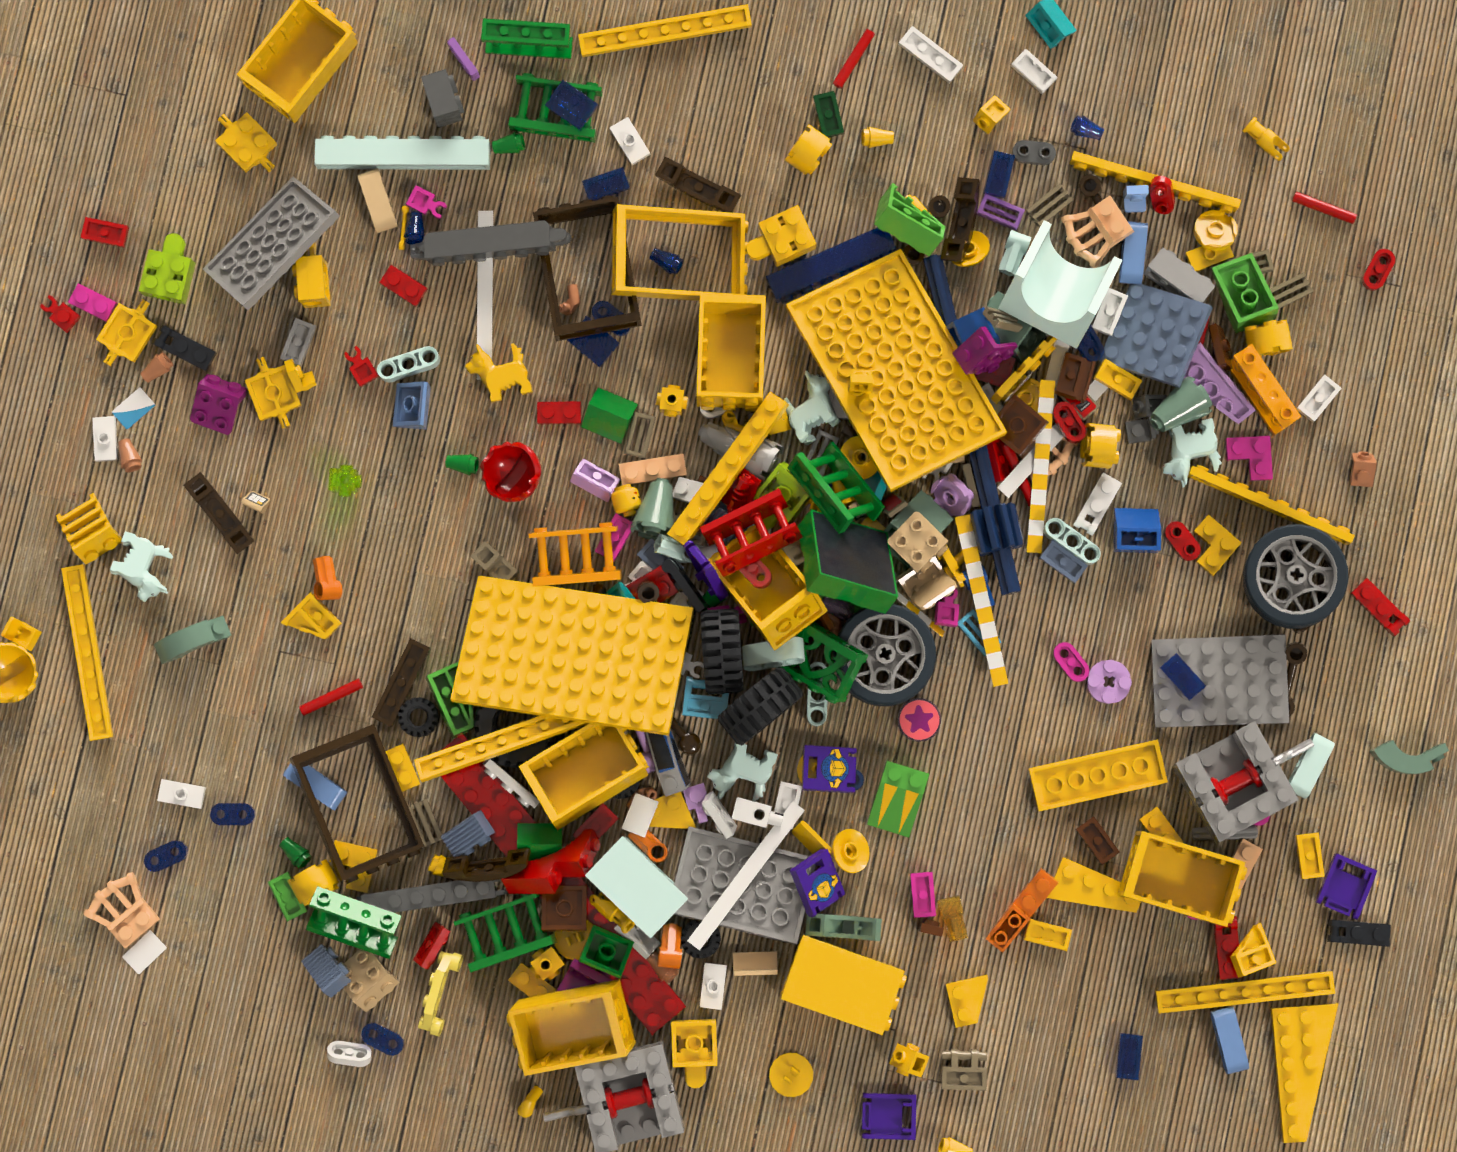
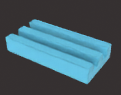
M972 609L958 621V627L985 657L984 647L963 624L966 621L983 641L981 631L969 619V617L973 616L979 623L977 613Z

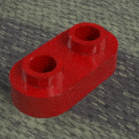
M1165 176L1154 177L1149 188L1152 207L1159 214H1169L1174 210L1175 206L1172 181Z
M1380 249L1373 255L1362 276V283L1366 289L1375 291L1384 285L1395 264V255L1392 251ZM1384 258L1386 260V264H1381L1379 262V259ZM1374 277L1376 283H1371L1369 278Z
M1058 403L1053 409L1055 423L1068 442L1073 444L1081 442L1086 435L1084 423L1070 403ZM1063 411L1067 414V417L1063 418L1059 413ZM1071 430H1076L1078 435L1073 436Z
M1178 521L1171 522L1166 526L1164 536L1179 557L1184 561L1195 560L1200 555L1201 548L1186 526ZM1174 528L1179 529V536L1173 534ZM1192 546L1193 553H1188L1186 547Z
M760 559L739 569L755 588L764 589L772 582L770 570ZM759 576H765L763 581H758Z

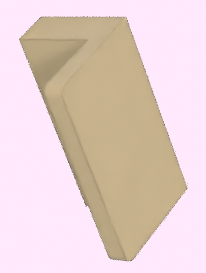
M777 951L733 952V976L778 975Z

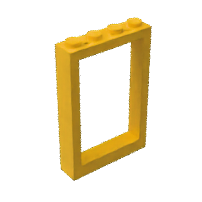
M617 204L613 209L611 295H636L637 297L700 301V293L747 295L748 287L744 282L748 272V264L745 263L748 242H745V234L748 232V221H745V214ZM626 219L732 227L731 293L625 286Z

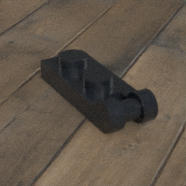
M165 325L160 327L159 331L161 332L158 338H155L152 342L153 345L205 372L208 371L217 354L215 351ZM168 336L174 338L170 345L165 343Z
M676 559L665 560L662 563L663 571L673 576L675 587L680 593L684 592L688 600L686 601L689 607H692L698 613L708 608L709 605Z
M1328 920L1330 935L1327 936V942L1390 947L1391 924ZM1339 927H1344V936H1339Z

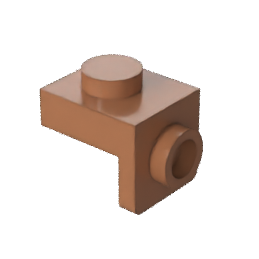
M1365 451L1352 453L1353 464L1349 481L1350 485L1373 487L1377 465L1374 455Z

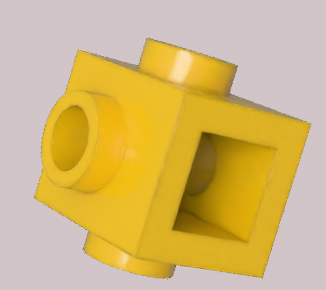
M668 385L667 388L662 387V393H657L656 405L660 406V412L664 413V416L676 417L677 415H682V409H687L688 396H684V390H680V386ZM668 397H676V401L670 403L668 402Z
M551 946L545 951L541 948L531 955L533 960L530 962L532 967L529 969L537 979L539 977L542 980L548 978L550 981L560 974L558 969L565 965V962L554 947ZM548 961L550 966L545 968L542 966V962Z
M897 1043L889 1064L897 1067L896 1072L908 1077L910 1073L922 1077L930 1057L918 1052L920 1047L911 1043H907L906 1046Z

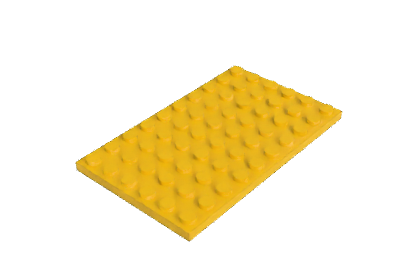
M901 249L786 304L785 308L889 492L1007 434L1005 427L974 374H965L952 354L958 346ZM851 369L872 371L873 385L871 392L849 391Z
M478 576L450 700L451 702L669 736L694 609L692 607L652 601L643 603L639 599L545 585L533 586L532 583Z

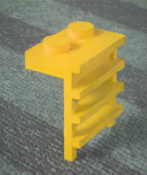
M94 493L90 494V500L64 516H61L60 513L56 515L57 521L61 525L62 531L65 533L73 552L85 565L122 543L121 536L109 523ZM96 507L95 509L91 510V511L88 512L87 514H85V515H83L82 517L78 518V519L75 520L74 522L70 523L69 525H66V524H68L69 522H71L72 520H74V519H76L77 517H79V516H81L82 514H84L85 512H87V511H89L90 509ZM101 516V517L98 518L97 520L93 521V522L90 523L89 525L85 526L84 528L80 529L79 531H77L76 533H74V534L71 535V533H73L74 531H76V530H78L79 528L83 527L84 525H86L87 523L91 522V521L94 520L95 518Z

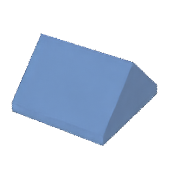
M428 382L397 383L393 427L427 430L431 389Z

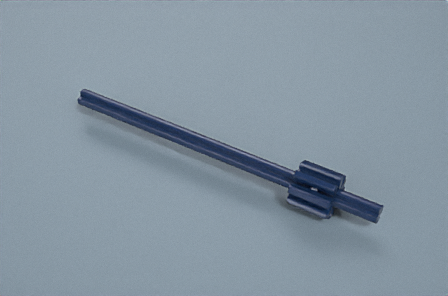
M930 255L927 258H923L933 305L945 326L957 320L944 262L940 259L941 255ZM987 445L968 453L981 505L980 510H974L970 513L979 556L992 555L1001 595H1011L1021 592L1011 550L1022 547L1024 540L1015 504H1000Z

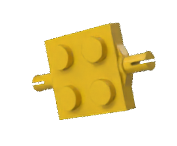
M247 112L233 123L225 114H222V118L219 117L218 121L226 129L215 140L216 144L245 173L258 164H261L268 172L271 169L273 170L275 165L269 161L267 156L277 146V142Z
M142 299L136 310L118 303L96 339L110 350L103 361L104 363L111 366L117 356L125 357L134 363L136 362L157 328L156 324L147 320L143 315L150 303Z
M265 357L256 359L260 372L254 377L246 379L245 383L260 421L278 417L282 429L286 428V426H291L286 414L290 410L302 405L288 376L286 366L268 368Z

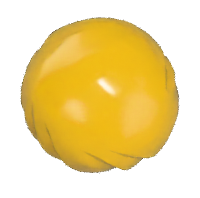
M11 642L0 643V703L19 702L36 688L38 677L36 662L33 655L27 652L24 647Z

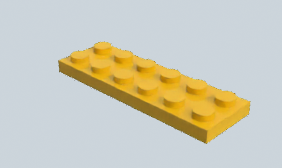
M1158 739L1028 768L1038 812L1168 783Z

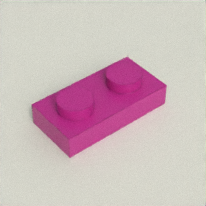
M79 283L68 301L69 304L105 322L108 321L118 305L117 302Z
M615 513L611 521L613 526H618V531L611 532L614 563L631 534L630 528L632 524L630 520ZM602 537L595 552L604 557Z
M933 872L910 873L913 917L936 916Z

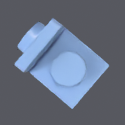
M1148 185L1125 187L1123 191L1125 213L1146 211V197L1149 194Z

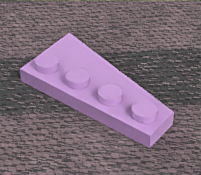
M1200 342L1197 345L1184 378L1190 376L1196 379L1193 383L1197 386L1201 384L1205 388L1212 401V405L1239 424L1256 409L1225 371L1217 365L1216 360Z

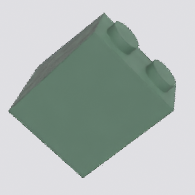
M997 291L995 296L989 299L987 307L998 309L1005 295ZM1016 318L1018 320L1017 323L1023 326L1020 332L1008 331L993 326L995 333L1000 338V344L1016 342L1018 347L1013 351L1014 354L1011 357L1016 358V361L1020 364L1032 355L1048 335Z
M920 490L884 531L888 532V537L890 538L914 512L921 513L940 533L948 527L954 518L950 516L947 510L941 508L930 495ZM890 546L891 554L909 569L911 566Z

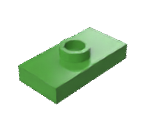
M289 872L268 881L287 922L308 912L306 906L298 902L287 880L292 879Z

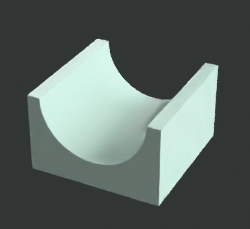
M1044 220L998 309L1077 349L1094 319L1122 260L1114 256L1108 264L1098 268H1083L1069 263L1054 249L1050 240L1052 224Z
M622 836L585 875L650 938L688 899L674 885V882L626 836Z

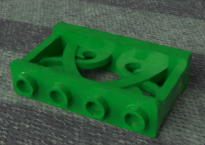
M813 622L796 635V637H801L804 640L805 661L799 664L782 666V668L791 674L793 680L804 682L808 685L807 688L809 690L825 695L824 699L833 704L846 702L851 686L862 663L866 662L868 654L816 622ZM809 637H813L814 643L812 645H805V642L810 643ZM823 643L825 645V659L830 666L812 671L807 659L806 650L816 649ZM833 650L837 652L835 658H831L830 655ZM849 661H851V663H850V665H849V668H848V670H847V672H846V674H845V673L843 672L842 668H843ZM837 672L841 678V684L837 690H834L830 687L829 682L833 680L837 684V677L834 674Z

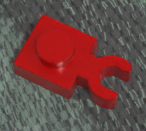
M49 295L47 298L52 301V305L47 308L41 304L40 307L47 313H53L49 319L68 333L81 316L64 302L58 306L57 300Z
M355 346L354 348L357 351L355 357H350L347 352L344 355L349 362L354 364L349 369L359 386L363 387L380 376L368 357L363 360L361 359L362 352Z

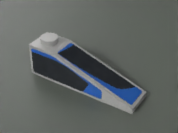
M671 729L669 736L646 732L657 776L665 797L686 790L691 785Z

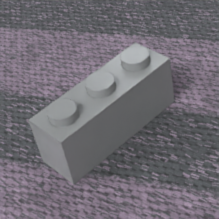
M1163 247L1143 273L1167 292L1202 303L1215 287L1208 277L1200 275L1194 270L1193 266L1182 262L1174 252Z

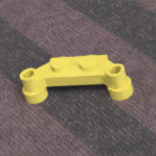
M441 951L438 956L437 964L439 966L436 972L431 974L429 980L431 989L429 995L426 994L422 1004V1007L425 1008L424 1016H421L418 1025L419 1029L429 1031L431 1035L439 1037L442 1033L445 1020L437 1018L436 1014L449 970L459 972L463 962V955Z

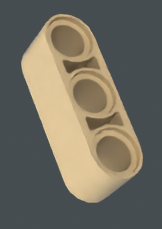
M376 168L358 174V180L376 232L380 233L398 227L379 169Z

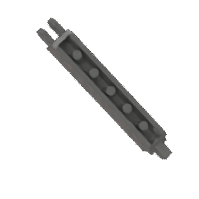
M544 220L427 233L424 236V242L410 245V255L413 260H427L433 266H443L446 262L463 264L465 260L483 262L486 261V258L503 260L507 259V256L513 255L523 258L533 253H536V255H548L549 252L556 251V246H564V244L570 243L572 238L565 229L553 228Z
M501 879L484 882L458 880L364 894L356 898L358 901L395 913L496 898L498 895H505L508 892L506 888L496 890L495 882L501 881Z

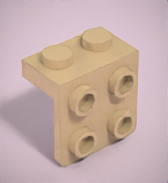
M914 512L888 539V544L917 574L920 571L925 573L932 566L930 561L936 555L938 557L942 556L948 549L946 546L948 540L919 512Z
M936 557L930 561L932 566L925 573L920 571L917 574L912 568H909L896 577L907 597L920 610L932 608L938 600L951 595L954 589L957 588L956 582L944 572Z
M359 949L344 963L350 971L347 975L351 980L347 986H344V990L352 1001L365 1012L375 1007L386 994L392 992L394 987L400 983L393 974L384 968L373 953Z

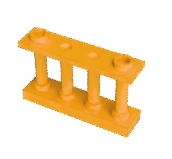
M1252 344L1233 356L1234 358L1231 359L1233 369L1229 371L1273 436L1301 418V415Z
M612 522L599 523V527L557 531H547V527L534 528V532L528 535L529 538H537L540 572H538V576L532 577L533 586L622 579V569L616 570V566L613 563L611 532L618 531V526H613ZM602 532L605 567H603V571H594L591 562L589 533ZM580 534L583 560L581 573H573L572 569H570L567 535ZM559 536L561 570H559V574L551 575V571H548L546 537Z

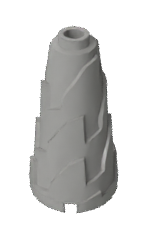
M709 422L707 425L703 424L698 435L701 436L700 440L723 457L740 432ZM765 438L744 468L761 480L760 484L763 485L781 462V459L777 458V454L783 455L784 446Z

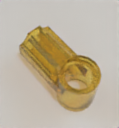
M959 895L937 900L941 919L944 920L949 942L968 938Z

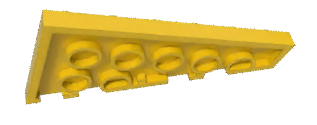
M1338 1003L1270 1008L1283 1143L1307 1141Z

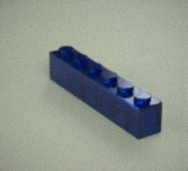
M877 227L767 275L766 282L776 304L779 302L786 304L794 299L793 296L797 294L806 295L814 291L813 287L820 284L821 286L833 282V279L836 277H843L859 267L862 268L877 259L895 252L896 246L890 233L884 232Z

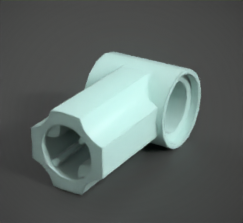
M1011 230L998 271L1015 277L1032 237Z
M658 535L654 543L655 553L676 559L680 563H692L689 557L686 558L683 545L669 536Z

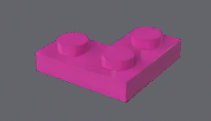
M1270 436L1225 439L1226 461L1248 460L1250 481L1273 479Z

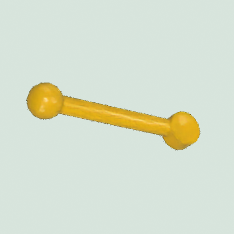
M406 205L401 208L403 216L399 250L405 249L407 213L410 210Z

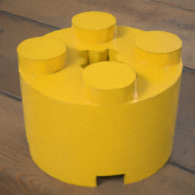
M808 124L784 161L804 175L807 173L811 175L820 163L817 160L818 157H823L832 146V143L829 142L830 139Z
M1272 320L1263 322L1261 326L1252 325L1244 327L1247 346L1252 344L1261 357L1282 354L1293 350L1287 320L1277 322Z
M1086 423L1087 434L1080 443V458L1085 459V462L1081 463L1082 466L1110 469L1113 464H1118L1119 451H1116L1117 442L1121 438V430L1116 429L1114 425Z
M327 859L320 861L322 865L316 866L314 864L293 876L294 879L287 880L300 904L309 906L317 886L333 892L339 889L337 885L339 881Z

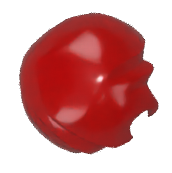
M504 442L502 445L490 447L488 455L480 464L482 481L486 484V490L493 497L505 502H519L531 496L536 490L541 477V464L538 456L530 447L520 442L512 444Z

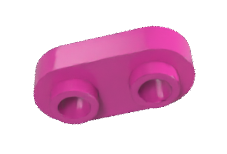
M1062 642L1054 648L1053 657L1070 680L1081 682L1088 677L1089 666L1073 645ZM1061 650L1067 651L1068 655L1066 658L1060 656ZM1075 667L1081 669L1080 675L1074 674L1073 670Z

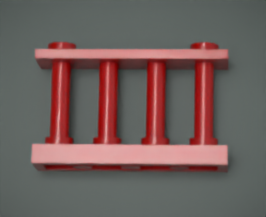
M779 488L700 527L709 546L716 545L721 559L715 561V564L723 577L803 538L796 523L794 522L789 525L783 513V509L787 508L788 505ZM775 514L781 529L769 534L763 519ZM755 524L761 539L749 544L743 529ZM735 534L741 549L729 554L723 539Z

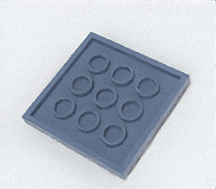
M1130 284L1126 293L1128 297L1112 336H1108L1099 361L1102 362L1106 358L1126 371L1180 388L1213 307L1209 304L1144 284Z

